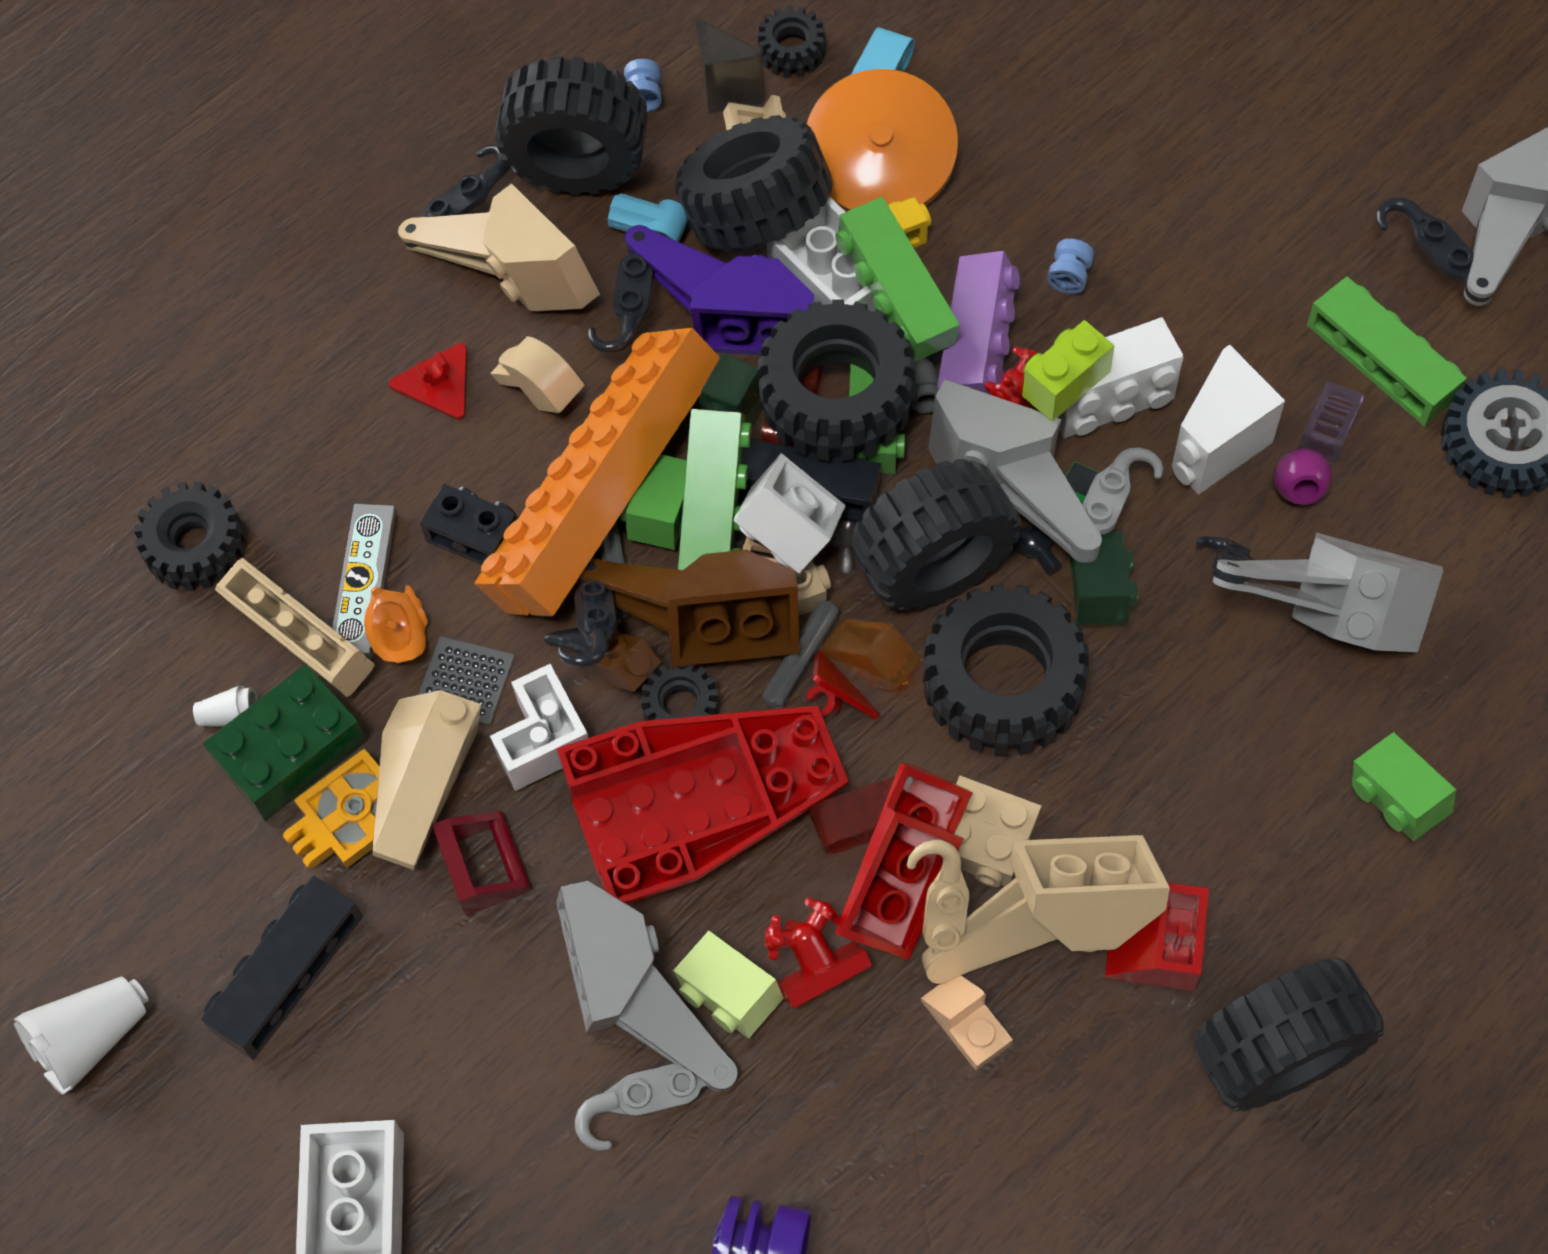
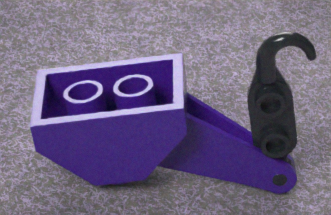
M635 225L629 228L625 234L629 256L619 263L617 269L613 308L620 326L619 335L612 341H602L596 336L595 328L590 327L588 329V339L595 349L604 353H617L626 349L633 341L636 328L648 313L654 278L692 314L693 329L715 353L761 355L760 349L764 340L771 337V329L781 320L784 323L788 322L787 315L800 308L802 312L807 310L808 304L815 303L814 293L778 258H767L761 255L751 257L737 256L729 263H725L665 237L644 225Z

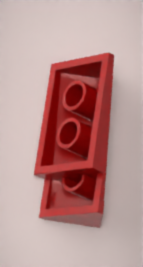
M900 763L835 931L837 935L909 960L923 929L928 888L936 879L943 865V858L940 855L928 854L918 861L914 869H909L907 867L909 855L917 846L931 840H944L952 844L957 851L959 850L964 838L957 835L955 831L973 794L972 791L913 763Z

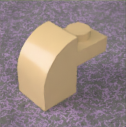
M529 336L518 346L506 350L500 356L499 364L490 373L499 385L520 387L540 411L560 413L585 386L569 364L557 352L545 343Z

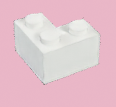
M551 664L511 682L517 702L526 719L490 736L496 755L515 791L562 769L557 748L588 738V734Z

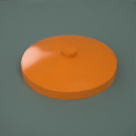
M872 69L847 76L831 86L820 97L807 121V125L811 127L831 173L833 181L829 196L845 212L882 196L887 205L915 197L918 204L923 203L927 206L942 192L953 173L957 158L958 134L952 112L945 100L932 86L906 72L891 69Z

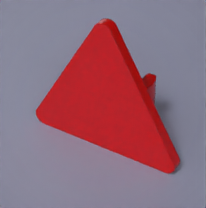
M458 343L443 352L435 353L434 357L424 362H418L415 367L390 379V389L449 417L462 420L465 417L466 345Z
M818 651L814 657L813 680L818 685L809 689L806 698L809 701L816 702L823 694L827 695L828 703L821 710L823 716L832 717L837 714L841 708V699L876 720L880 716L876 708L823 652Z

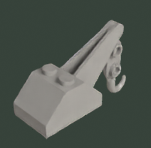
M944 379L935 396L928 450L936 464L943 461L953 463L956 459L973 460L984 464L991 470L1015 509L1079 562L1088 563L1094 561L1099 554L1102 542L1101 535L1109 533L1114 529L1129 496L1131 488L1129 467L1131 463L1145 461L1152 465L1155 478L1159 479L1162 477V461L1155 453L1140 447L1129 448L1122 451L1109 467L1095 476L1085 500L1081 504L1053 458L1061 419L1056 418L1054 421H1051L1039 411Z
M589 881L562 886L556 905L586 1033L613 1027L616 1024L673 1063L627 1075L604 1093L585 1100L580 1106L575 1118V1131L580 1141L588 1148L597 1151L609 1150L612 1148L610 1141L598 1140L590 1132L589 1123L596 1114L613 1112L630 1116H641L692 1102L703 1087H708L714 1091L728 1089L736 1081L737 1067L653 966L654 953L659 951L658 941L653 925H645L643 914Z

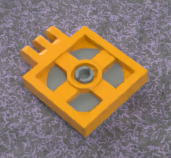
M365 748L294 799L297 807L305 817L284 832L283 838L288 844L295 843L293 850L298 856L307 854L303 858V863L308 869L316 867L333 853L348 868L373 849L379 765Z

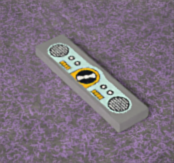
M354 504L332 629L359 649L368 659H373L374 651L367 639L364 627L365 611L372 598L371 589L373 587L384 589L397 512L394 506Z

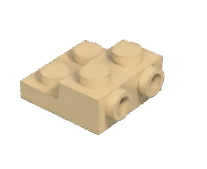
M959 776L956 784L973 792L955 831L957 835L964 838L958 850L961 859V870L974 874L975 878L985 885L991 887L1006 886L1015 877L1010 864L1013 841L1030 840L1042 806Z

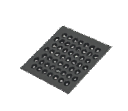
M440 636L418 695L442 690L481 704L479 722L490 725L515 654Z

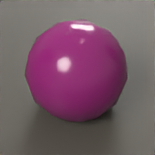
M1307 448L1292 450L1279 459L1274 470V485L1278 493L1287 502L1297 505L1312 504L1327 494L1331 485L1332 469L1328 461L1318 451Z

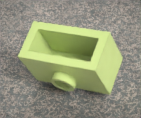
M710 931L702 937L673 970L681 985L678 991L687 1002L696 1008L703 1004L713 1012L712 1018L724 1030L732 1033L736 1029L748 1039L784 999L775 978Z

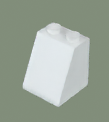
M1231 345L1223 349L1182 422L1172 467L1178 480L1184 485H1190L1198 495L1273 443L1285 400Z

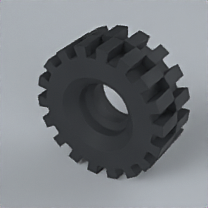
M186 482L177 483L178 491L171 492L169 487L160 490L163 495L161 499L157 500L152 496L147 501L150 507L149 511L140 510L137 517L141 524L134 525V533L138 538L135 539V544L150 572L154 574L159 582L163 583L166 581L169 588L178 590L180 583H182L186 591H195V584L201 583L203 589L212 587L211 579L217 577L221 581L226 575L224 570L227 567L231 569L238 561L235 555H244L245 547L242 541H246V534L230 499L225 494L222 496L218 488L211 485L207 491L204 483L194 482L193 489H189ZM193 528L206 530V537L197 546L188 549L177 547L176 542L178 538L187 530Z

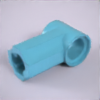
M621 193L614 196L607 218L609 227L627 232L629 228L635 225H644L677 242L680 241L689 223L682 205L674 200H662L658 205Z

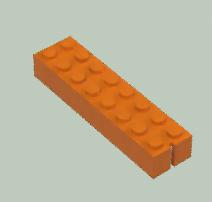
M693 328L646 332L634 341L632 345L633 351L625 363L613 372L611 376L612 382L605 392L593 401L590 406V414L584 423L572 432L569 437V445L565 451L550 464L547 470V477L541 486L529 495L525 503L526 508L520 517L505 530L504 540L496 552L483 562L481 566L482 572L474 584L506 614L528 615L530 613L534 616H554L723 361Z

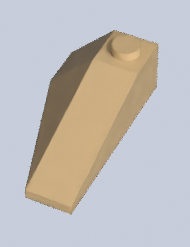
M442 690L398 700L382 732L373 856L412 870L415 869L433 830L432 824L436 823L477 735L481 704Z

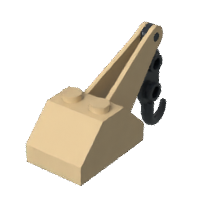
M496 145L485 146L476 152L478 158L491 154L497 155L498 161L493 166L477 175L470 174L462 177L457 184L438 198L429 202L424 212V217L407 219L399 226L398 234L408 250L428 254L496 275L499 279L503 278L504 281L500 283V287L513 303L520 300L529 311L582 309L600 295L575 245L513 184H510L493 197L490 212L467 214L485 202L494 184L503 178L510 168L503 161Z

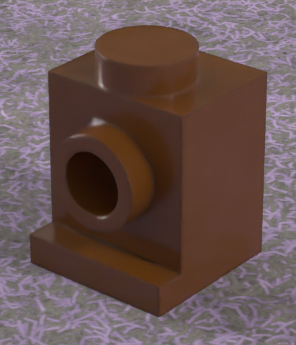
M616 628L608 643L607 655L601 662L593 665V668L609 686L635 692L661 663V660L642 638L622 634Z

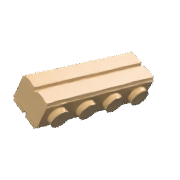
M241 558L216 585L215 590L230 604L346 697L352 695L373 670L375 664L359 649L345 640L340 634L245 559Z

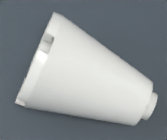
M120 976L21 1013V1015L14 1018V1021H16L14 1026L34 1062L39 1061L47 1071L43 1075L63 1095L72 1090L146 1014L143 1004L148 1002V997L135 979L128 982L124 977Z

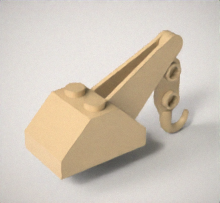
M1143 835L1013 841L1010 864L1016 878L968 917L969 890L961 872L960 854L952 844L944 840L923 842L912 851L907 862V867L914 869L918 861L925 855L938 854L943 858L942 869L927 891L923 923V936L929 948L922 955V963L928 979L937 984L946 983L960 975L1056 939L1060 940L1071 951L1094 952L1096 950L1117 949L1166 910L1170 890Z

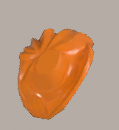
M409 585L405 586L404 593L373 587L371 589L372 598L365 611L364 618L366 636L373 651L384 661L402 663L415 659L423 653L426 647L425 628L428 624L425 610H423L421 600L416 597L414 590Z

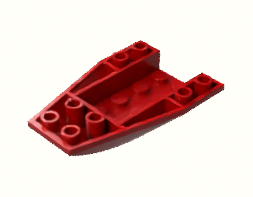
M818 705L639 721L557 748V754L571 802L600 884L605 892L625 904L699 880L838 792L849 783Z

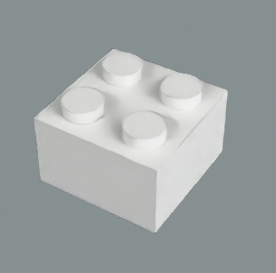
M781 453L750 488L733 521L739 525L741 531L747 537L758 540L772 551L773 556L779 563L784 566H790L800 573L830 541L845 505Z

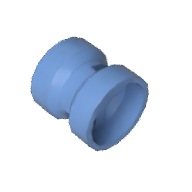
M636 59L629 62L624 68L626 82L632 81L646 102L647 112L657 109L662 102L661 88L659 87L661 83V67L658 63L649 59Z
M1061 240L1057 244L1054 253L1056 262L1050 266L1047 275L1049 285L1055 290L1066 294L1082 292L1088 278L1086 270L1093 263L1095 255L1093 248L1081 240Z

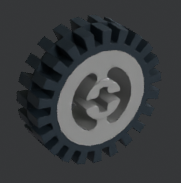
M1497 369L1493 379L1487 371L1479 375L1477 382L1471 378L1465 383L1463 390L1459 389L1455 394L1441 428V435H1444L1441 447L1442 451L1448 450L1445 459L1449 466L1458 463L1454 473L1460 479L1467 473L1471 475L1468 485L1476 489L1480 481L1488 485L1484 493L1491 496L1494 495L1497 487L1503 488L1502 498H1512L1516 489L1519 490L1520 497L1530 496L1533 488L1537 492L1546 489L1548 485V385L1544 389L1539 388L1538 385L1542 377L1533 374L1528 383L1522 381L1524 375L1522 370L1515 369L1511 379L1507 378L1506 369ZM1508 416H1510L1511 419H1510V421H1509V423H1508V426H1507V427H1504V426H1505V423H1506V421H1507V419H1508ZM1512 439L1513 442H1512V444H1511V446H1510V449H1509V451H1508V450H1506V449H1507V447H1508V444H1509L1510 440ZM1524 447H1530V449L1522 451Z

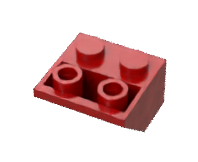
M1168 883L1170 890L1166 910L1117 949L1107 950L1104 979L1195 992L1202 972L1209 888Z

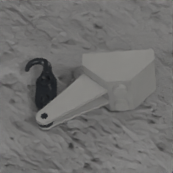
M1548 127L1478 165L1462 209L1463 214L1478 228L1473 252L1447 222L1426 213L1419 205L1409 199L1392 198L1384 201L1376 212L1378 226L1383 231L1387 230L1388 224L1385 217L1390 211L1404 213L1411 222L1417 244L1445 276L1464 282V296L1466 300L1477 306L1489 303L1527 240L1545 230L1548 231Z
M1320 533L1315 535L1309 559L1255 560L1249 556L1251 551L1249 548L1235 541L1215 536H1201L1196 540L1198 546L1218 549L1212 565L1216 569L1212 580L1214 584L1231 590L1255 593L1295 604L1292 618L1333 639L1377 651L1418 652L1443 574V567ZM1248 578L1301 582L1300 589Z

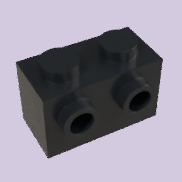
M443 483L420 521V525L427 543L482 565L491 554L496 552L504 540L505 530L511 523L517 520V515L511 507L502 502L495 501L491 503L479 498L468 488L458 487L456 489Z

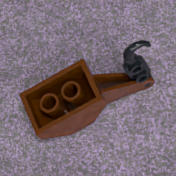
M748 550L703 554L684 570L617 563L591 558L577 579L578 589L574 594L578 631L591 644V650L582 655H572L567 653L564 647L557 648L559 659L572 667L584 668L601 662L607 655L608 643L617 628L614 607L616 606L669 633L673 667L799 654L798 585L795 572Z

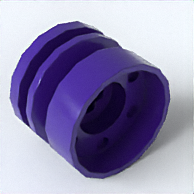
M737 1196L729 1198L725 1213L717 1225L712 1254L807 1253L811 1210L780 1205L772 1225L763 1224L762 1201L754 1200L748 1221L743 1220V1198Z

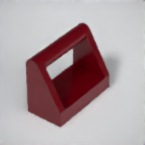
M502 811L452 817L432 824L465 916L516 898L531 890ZM491 829L510 882L474 887L458 841Z

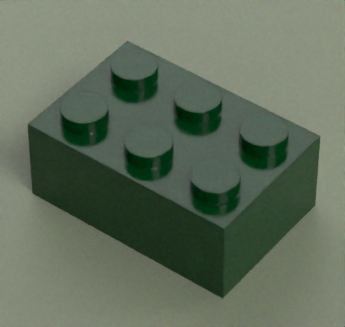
M304 664L202 744L216 766L266 822L366 743L367 740L354 716L308 665Z

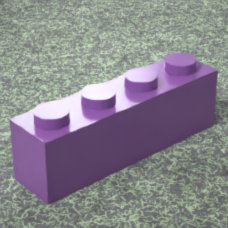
M1004 251L959 257L951 310L958 320L960 327L956 344L943 350L937 385L938 390L943 380L946 379L990 394V391L985 389V384L988 381L998 384L1004 374V356L1009 353L1010 349L1008 337L1009 324L1013 322L1015 317L1014 293L1020 285L1019 271L1016 266H1012Z

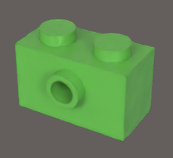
M660 454L621 513V521L626 522L628 540L675 550L682 527L687 460Z
M1394 732L1354 760L1352 785L1357 795L1367 803L1372 802L1383 813L1385 820L1395 831H1403L1413 842L1453 813L1456 789Z

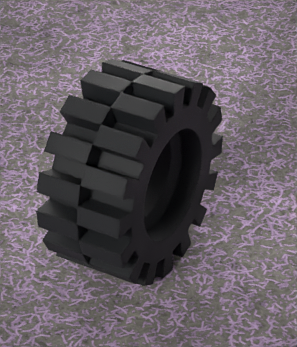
M786 6V12L782 13L779 7L774 9V17L768 13L764 17L765 23L760 22L758 32L759 57L767 70L772 67V73L777 76L780 71H784V78H791V72H796L798 78L803 76L804 69L810 74L815 71L814 64L817 66L821 65L822 57H825V28L823 27L822 20L820 18L816 19V13L810 11L806 15L805 7L799 6L798 12L793 11V6ZM787 37H798L805 40L803 44L795 47H786L778 43Z
M664 664L658 667V676L653 672L648 676L649 685L643 684L641 705L645 721L719 714V700L715 681L712 676L707 677V671L702 667L698 671H695V665H687L686 669L678 666L673 667L672 670H667ZM676 691H688L695 696L697 704L689 714L681 716L672 715L664 708L667 696Z

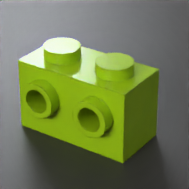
M1085 320L1073 330L1070 328L1064 330L1048 351L1043 355L1041 353L1034 355L1026 364L1022 396L1049 420L1054 421L1111 372L1115 345Z

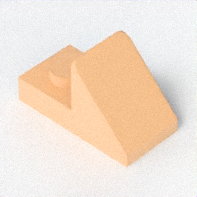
M960 975L936 986L921 997V1002L977 1071L1010 1047L1013 1039L985 1005L986 994L984 991Z

